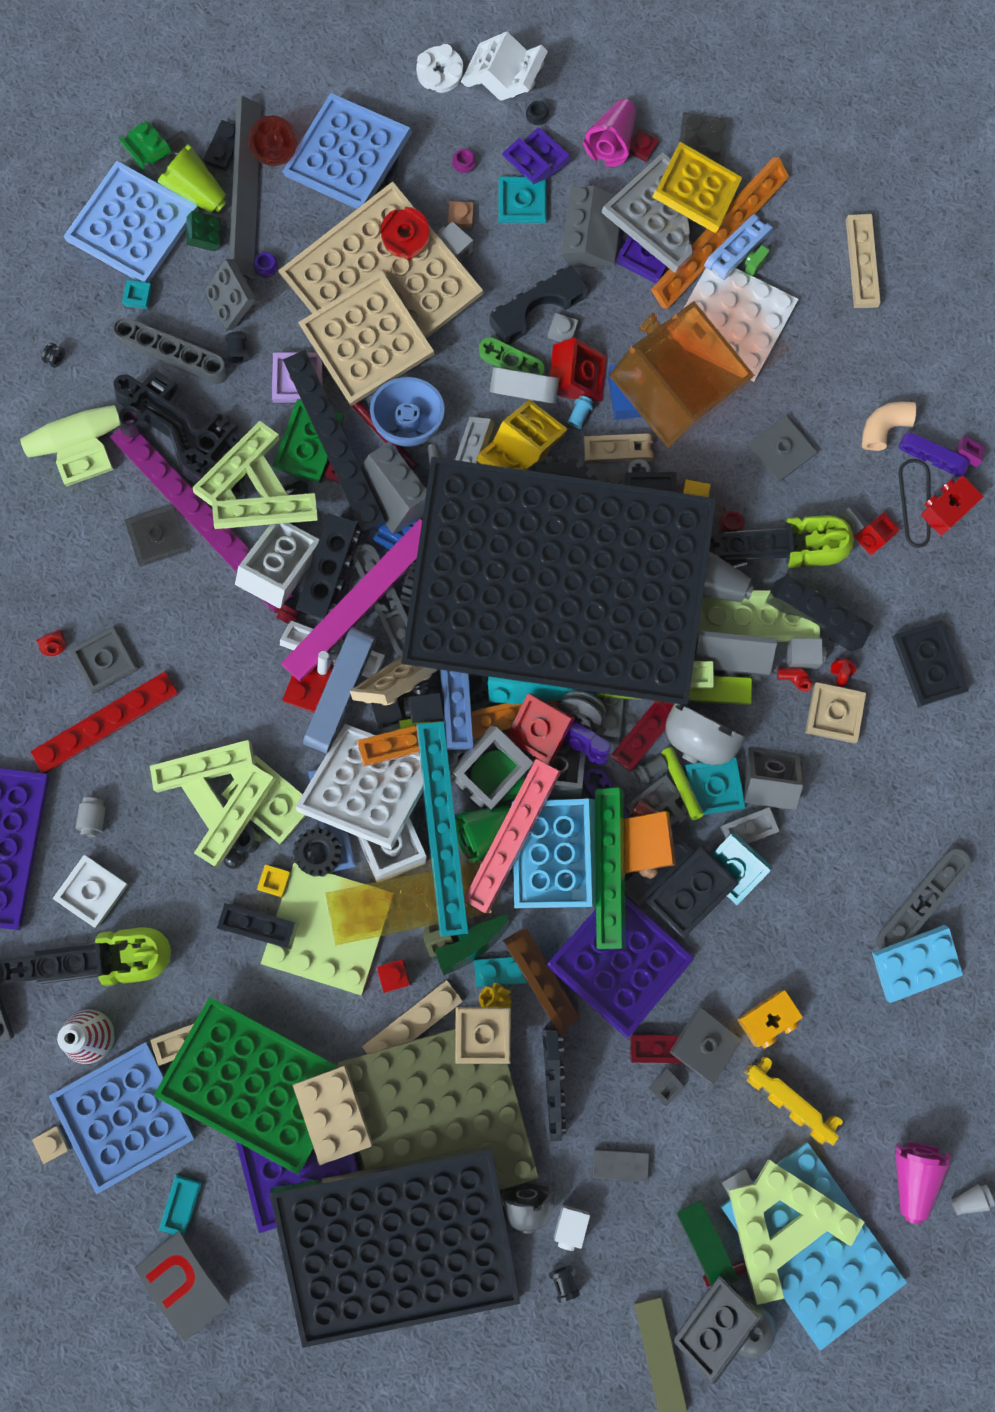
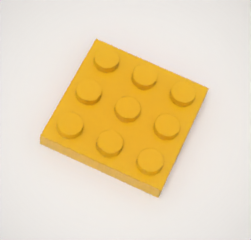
M679 142L652 197L716 233L742 177Z

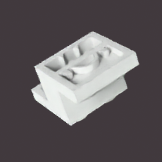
M508 31L479 43L461 82L467 87L482 83L500 100L513 98L518 94L527 93L533 88L535 84L534 79L544 65L543 60L548 51L542 45L526 50Z

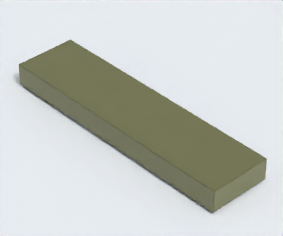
M659 1296L634 1302L658 1412H687L662 1298Z

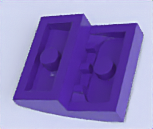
M539 127L524 141L518 138L502 153V156L533 185L552 176L571 161L570 155Z

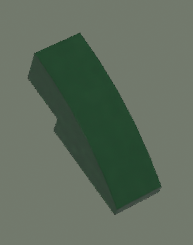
M506 914L468 927V934L458 935L459 942L435 949L443 976L461 969L488 951L509 928L508 915Z
M701 1200L677 1212L676 1216L711 1287L719 1276H725L732 1284L737 1282L739 1279Z

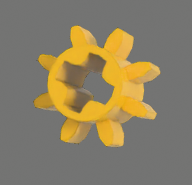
M493 983L492 988L485 986L479 995V1003L481 1007H510V990L497 983Z

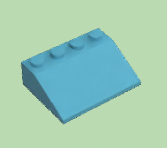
M595 800L546 801L514 863L515 908L596 906Z

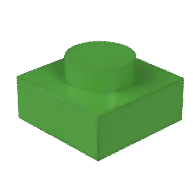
M761 245L756 253L752 251L745 261L747 265L745 273L754 277L765 263L770 250Z

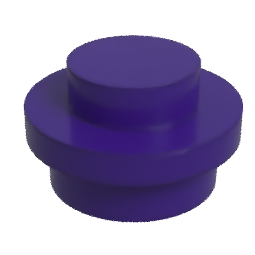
M268 252L260 253L254 261L255 271L263 277L274 275L278 270L276 257Z

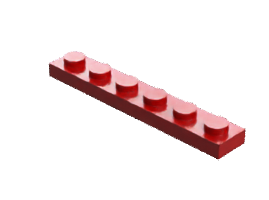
M164 671L33 749L30 753L41 772L46 774L177 696L179 693Z

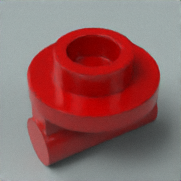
M61 629L36 639L40 652L46 656L59 655L65 649L64 635Z
M841 658L830 665V672L838 675L837 687L845 688L848 678L855 674L856 664L854 662Z

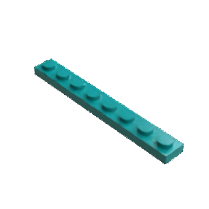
M444 722L417 724L440 937L468 934Z

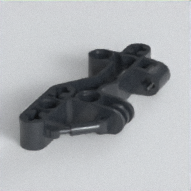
M158 370L153 371L143 383L128 374L119 375L114 380L113 386L116 401L124 406L119 413L121 432L127 437L134 438L139 436L150 424L169 437L183 475L194 484H197L217 464L214 461L225 446L232 449L240 441V438L235 434L238 425H230L228 419L222 420V414L217 413L204 428H194L189 416L169 402L176 393L178 384ZM127 420L136 421V423L132 425L126 424L125 422ZM204 444H211L213 447L205 449L202 446ZM245 475L231 488L237 500L245 499Z

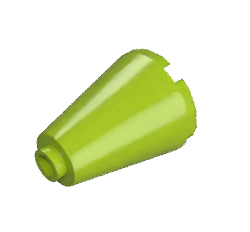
M189 144L180 151L167 167L166 173L162 174L157 181L162 186L210 213L213 210L218 213L227 202L223 199L226 196L225 192Z

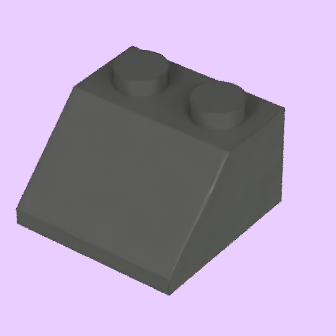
M748 748L744 780V802L756 806L764 805L779 809L796 810L803 787L799 755Z

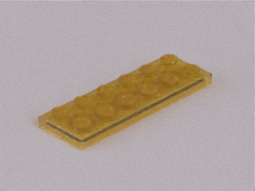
M481 861L460 865L464 897L481 866ZM433 871L325 893L335 946L439 924ZM465 902L466 918L489 914Z

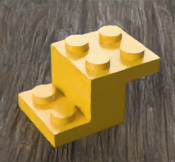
M529 399L502 422L493 442L478 454L476 460L486 465L527 470L538 460L541 462L548 455L551 447L565 435L568 429Z

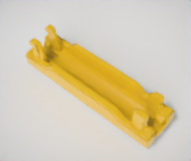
M762 1057V1061L756 1066L748 1065L744 1073L749 1076L746 1081L758 1091L761 1088L770 1094L767 1099L779 1109L782 1106L787 1108L791 1112L788 1117L800 1127L803 1124L807 1125L812 1130L810 1135L823 1145L827 1142L834 1145L839 1136L835 1131L837 1126L843 1123L839 1117L831 1116L823 1123L822 1115L779 1078L768 1077L766 1073L772 1065V1061L768 1057Z

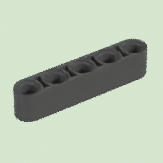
M123 317L114 323L113 331L121 345L213 384H221L227 379V368L223 359L217 354L130 318ZM129 330L131 331L130 334L123 335L124 332ZM153 340L152 343L145 345L146 341ZM176 349L173 353L166 354L168 350ZM198 358L196 362L188 363L190 359ZM220 367L217 372H210L212 368Z

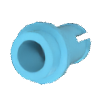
M580 396L579 399L575 400V408L567 421L568 425L577 429L582 428L588 412L593 410V401L585 396Z

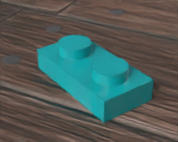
M513 957L474 960L476 987L492 986L493 983L500 985L528 983Z

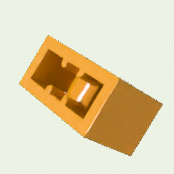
M780 990L737 1018V1021L754 1047L762 1046L765 1049L777 1041L775 1036L784 1031L787 1034L799 1026L797 1021L803 1017L786 991ZM767 1015L776 1016L777 1019L773 1021L775 1026L766 1025V1022L769 1020Z

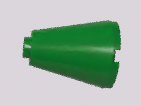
M512 804L495 806L492 809L483 808L454 814L458 845L462 853H469L471 857L467 860L470 863L478 862L487 855Z

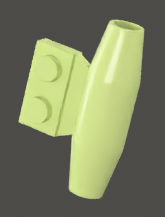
M116 405L84 410L42 426L21 438V445L28 458L57 453L56 464L64 485L67 487L114 470L105 446L97 438L120 426L119 411Z

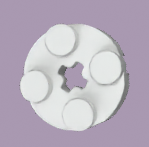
M443 44L429 48L418 56L417 77L425 88L443 93L454 89L460 83L463 75V62L459 54L452 50L450 45ZM436 66H444V72L434 71Z

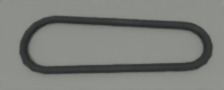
M910 459L902 463L898 473L904 528L907 542L913 547L921 548L930 541V525L927 522L925 542L915 544L910 540L902 471L907 464L913 462L919 463L926 470V502L930 499V471L921 460Z

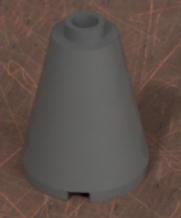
M709 550L703 597L740 603L743 602L744 598L749 600L755 586L750 584L752 579Z

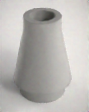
M977 1184L958 1197L951 1199L957 1216L990 1211V1208L995 1206L991 1192L986 1184L982 1186Z

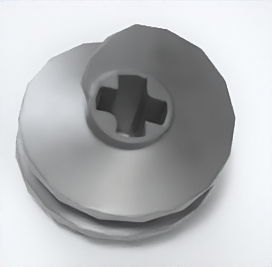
M584 691L566 693L557 707L574 717V722L589 730L598 728L606 714L604 704L594 695Z

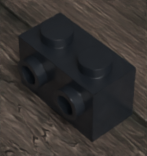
M428 683L416 684L415 688L409 692V697H404L406 717L411 716L412 723L443 719L439 685L429 687Z

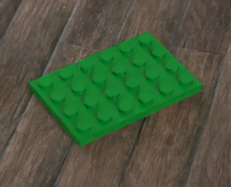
M209 997L153 1096L299 1175L313 1149V1144L293 1085L339 1067Z

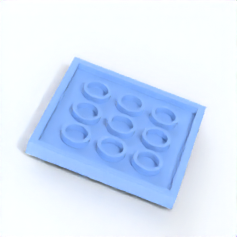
M116 161L67 230L64 238L67 242L136 281L149 283L186 230V217L191 211L198 212L199 209L194 203Z

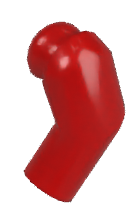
M777 668V680H791L802 692L811 690L812 679L802 668Z

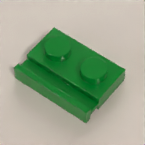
M148 121L138 124L134 129L127 132V137L118 138L122 146L142 170L145 169L144 165L148 162L153 164L171 153L168 144Z

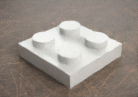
M84 855L53 899L98 929L129 884L90 857Z

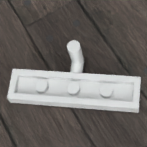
M291 621L280 639V645L294 650L313 629ZM341 639L329 653L321 651L318 654L317 671L319 674H326L330 665H335L345 640ZM372 651L362 676L369 678L377 673L384 662L385 655Z

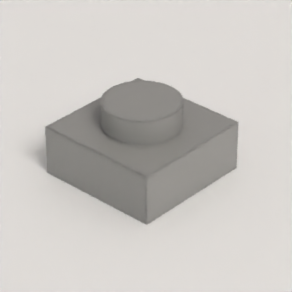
M555 313L547 338L559 342L572 339L578 325V320Z

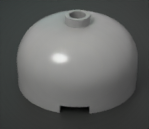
M674 704L666 721V734L669 741L675 748L684 753L682 758L693 764H696L697 761L708 765L725 764L737 755L746 738L685 705Z

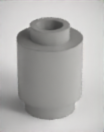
M91 797L83 798L82 803L79 804L76 830L81 831L80 835L96 837L97 833L103 831L106 807L103 806L104 800Z

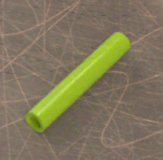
M672 747L664 749L661 754L668 765V769L692 820H697L704 814L677 755Z

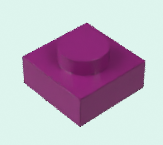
M964 435L958 441L956 453L968 459L971 465L978 467L983 461L985 446Z

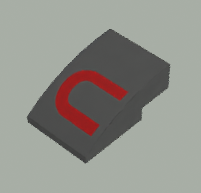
M180 1230L135 1266V1270L156 1305L184 1342L230 1306V1296L215 1279L214 1273Z

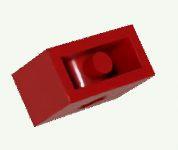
M961 476L956 482L951 479L941 488L944 493L940 497L935 494L924 504L927 509L920 515L940 536L952 528L984 497L964 476Z

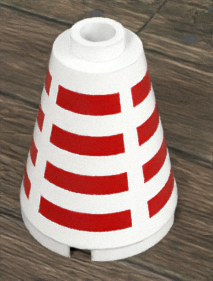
M91 1009L81 1010L73 1014L65 1022L58 1033V1044L73 1061L81 1064L95 1063L103 1059L112 1049L115 1040L114 1027L111 1020L102 1012Z

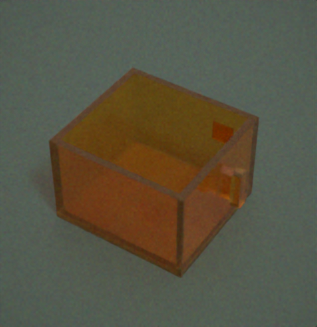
M695 301L691 302L663 324L659 323L658 317L654 312L650 314L639 327L647 336L634 344L609 374L610 378L667 448L726 404L755 376Z

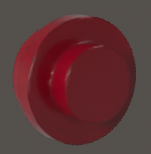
M736 511L724 513L719 521L722 532L742 531L745 525L744 518Z
M285 604L281 608L275 607L274 611L278 613L276 618L287 624L291 621L297 622L298 611Z

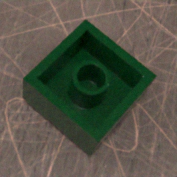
M191 211L186 217V245L216 251L221 245L220 218Z

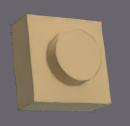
M59 1126L32 1139L43 1164L70 1150Z

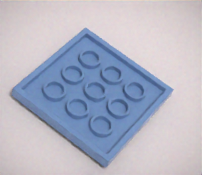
M330 93L282 172L287 178L358 209L375 195L411 136L412 131L408 126Z
M148 1042L139 1045L49 1095L96 1194L196 1139L184 1113L153 1096L165 1075L161 1067L158 1066L156 1057Z

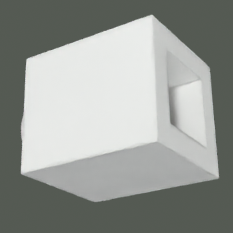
M562 1204L554 1233V1241L559 1242L558 1247L574 1251L575 1247L582 1248L590 1217L589 1212Z

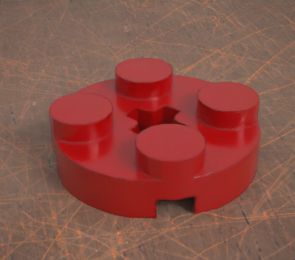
M405 207V210L398 211L395 209L389 212L383 219L381 239L387 251L392 255L411 260L428 245L430 229L425 216L420 211L410 207ZM407 228H409L410 236L405 238L401 237V233L399 231L401 229L406 230Z

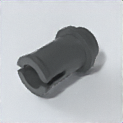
M659 755L643 766H636L637 769L633 772L640 784L644 782L648 784L651 778L667 770L668 765L664 758Z

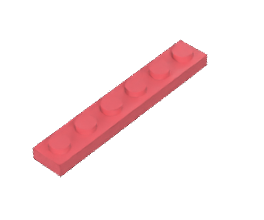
M539 759L535 760L464 897L465 902L484 913H489L561 771Z

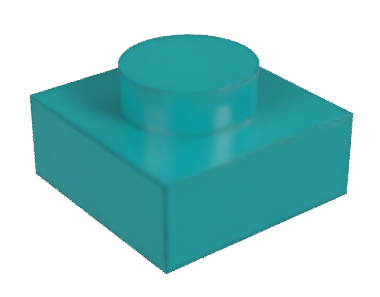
M126 280L122 299L123 305L125 307L148 310L153 288L151 283Z

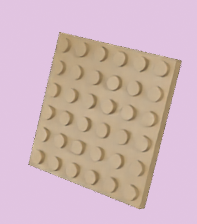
M393 182L278 270L283 279L312 314L382 271L426 339L483 295L482 288L430 226L428 245L413 259L407 260L396 257L387 251L381 239L383 219L389 212L395 209L398 211L405 210V207L414 208ZM409 228L399 231L403 238L410 236Z

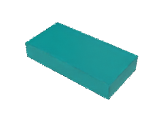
M175 1175L159 1231L174 1235L180 1230L186 1237L201 1189V1181Z

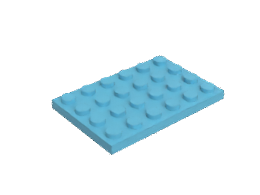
M808 1142L802 1144L777 1163L778 1166L862 1220ZM729 1199L720 1208L738 1232L731 1200ZM779 1200L763 1212L769 1238L801 1214ZM865 1223L852 1246L847 1245L827 1231L777 1269L785 1302L820 1351L907 1284Z

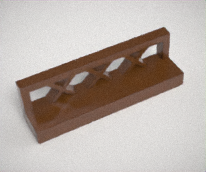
M523 927L502 941L559 1035L565 1036L568 1034L566 1027L579 1020L580 1017L553 971L546 966L547 961L526 927Z

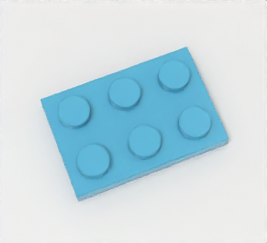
M946 925L872 952L883 992L889 1003L963 976L951 932Z

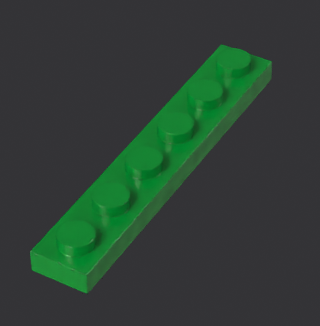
M595 789L597 949H626L624 789Z

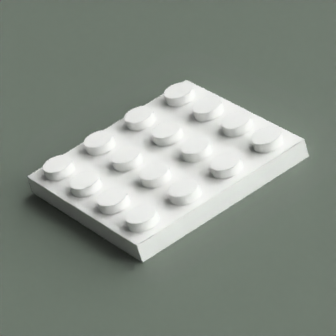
M706 268L669 333L668 339L754 382L798 299L737 268L725 280L718 277V273L713 269L710 271Z
M344 724L296 805L297 812L392 849L424 791L420 754L417 753L363 767L357 740L376 735Z

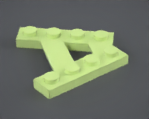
M261 421L193 487V492L212 506L215 529L318 520L315 493L287 495L265 459L264 455L279 441V434ZM247 473L261 498L237 500L231 488Z
M249 740L150 766L153 790L158 793L182 787L209 828L194 854L216 868H219L276 781L274 777L255 766L252 743ZM231 773L238 787L224 807L207 779Z
M767 1160L755 1183L728 1189L752 1293L757 1305L784 1299L777 1269L828 1231L847 1245L852 1246L865 1223L771 1160ZM780 1200L801 1214L769 1238L763 1212Z

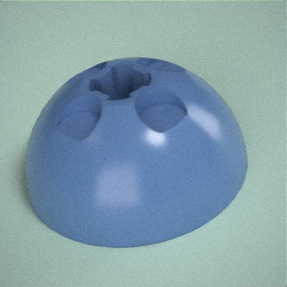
M402 377L383 384L376 391L371 400L370 415L376 430L387 441L398 446H417L431 439L439 430L444 418V402L438 390L428 382L413 377Z

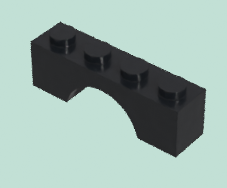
M572 265L566 269L561 268L546 281L541 280L537 282L526 293L517 294L508 304L504 306L499 305L493 309L490 314V326L503 343L510 345L526 335L525 320L532 309L543 304H554L567 310L586 298L587 286Z
M788 575L775 581L765 601L786 615L799 616L817 624L828 633L829 640L849 651L863 648L874 626Z

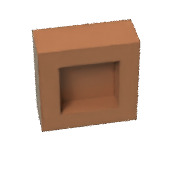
M449 201L448 225L454 222L459 228H472L473 202Z

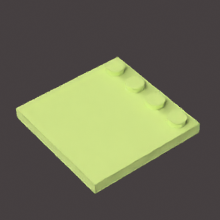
M294 863L276 916L299 924L292 949H287L267 943L261 964L362 995L394 893L329 873L323 877H313L303 872Z

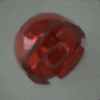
M276 115L263 116L256 120L251 126L247 137L248 147L252 155L260 163L268 166H280L287 163L295 154L297 139H295L292 125L284 118Z

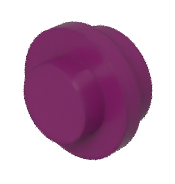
M468 149L458 150L452 158L454 169L460 173L472 171L476 165L475 155Z

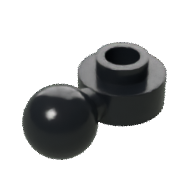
M245 826L234 843L235 848H231L223 860L227 868H239L244 862V852L253 853L258 849L261 843V834L258 829Z

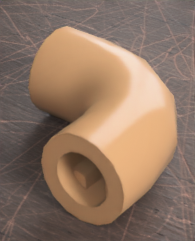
M906 401L891 402L877 408L866 420L862 434V448L874 451L883 450L887 447V435L891 428L897 426L913 427L916 416V403Z

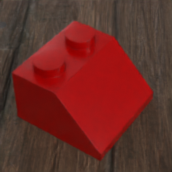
M577 338L553 344L550 376L560 378L557 395L568 399H579L580 396H585L592 401L602 402L607 356Z

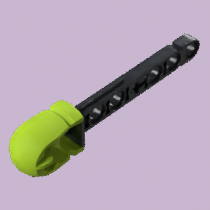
M821 515L805 516L803 520H800L798 517H789L786 519L784 528L723 532V534L711 535L710 543L717 547L713 553L723 560L725 559L726 562L786 558L789 568H797L802 564L806 567L839 563L847 558L853 550L854 538L850 525L844 519L837 516ZM792 533H812L811 535H806L805 540L806 548H812L814 551L802 550L801 552H794V548L798 547L797 537H793ZM765 539L769 547L766 550H759L755 546V541ZM734 540L742 542L744 548L739 552H735L730 548L729 544Z
M131 928L118 930L116 933L111 931L101 932L97 935L94 944L35 951L34 956L0 960V966L4 971V975L0 979V985L37 980L39 985L98 977L104 986L116 985L118 982L125 984L147 981L156 978L165 971L170 962L171 948L167 938L153 928ZM125 940H128L130 944H128L125 950L120 951L121 963H127L132 968L130 972L126 970L112 972L113 954L110 953L109 945L122 944ZM141 943V948H134L133 944ZM74 955L79 956L82 960L81 967L76 971L71 969L69 965V960ZM49 958L54 960L56 964V969L51 974L46 973L43 968L44 962ZM142 961L144 966L135 967V962ZM23 965L29 968V972L24 974H11V968H19Z

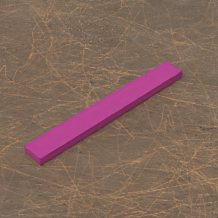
M421 519L414 524L281 662V665L298 681L301 682L318 665V654L321 651L329 653L349 630L407 572L413 561H416L422 525Z

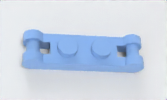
M753 214L709 256L704 266L710 271L713 269L718 273V277L725 280L764 239L766 240L770 236L774 227L769 223L764 224L760 221L761 218ZM720 260H723L724 262H726V264L723 265V264H722L721 262H719V261H720Z

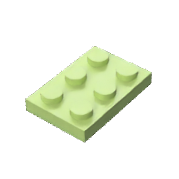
M255 755V766L274 777L276 781L251 817V820L282 845L307 816L297 812L296 805L303 794ZM235 779L221 794L228 801L238 787Z

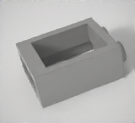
M490 726L473 744V748L468 749L449 771L454 776L452 782L462 791L465 788L472 793L470 799L480 808L486 806L492 809L531 767L533 762L501 730ZM493 742L517 766L489 796H486L464 773Z

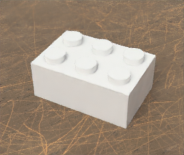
M290 523L270 524L239 565L235 585L281 608L310 567L319 539Z

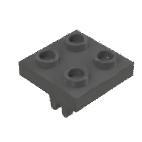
M225 259L204 290L225 330L234 329L245 313L254 309V304L260 303L259 299L254 297L248 286V279L243 277L234 259Z

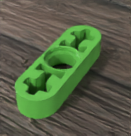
M488 337L481 341L479 355L484 361L498 368L521 371L520 368L524 360L526 362L522 372L529 373V369L535 366L538 368L537 372L539 375H544V364L539 359L495 338ZM494 346L495 352L491 351L490 354H486V348ZM498 354H501V360H498ZM513 355L518 358L519 362L514 366H509L505 363V358Z

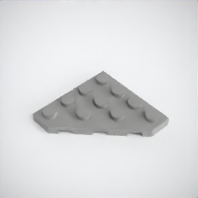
M662 152L604 205L601 213L676 273L691 258L692 245L689 244L688 217L652 197L671 160Z

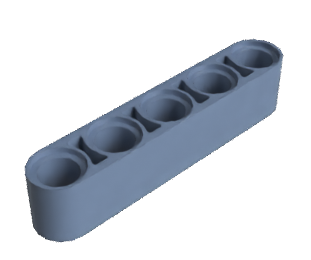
M353 627L349 630L305 734L304 745L325 754L330 750L352 700L350 690L355 688L360 681L376 641L375 636Z

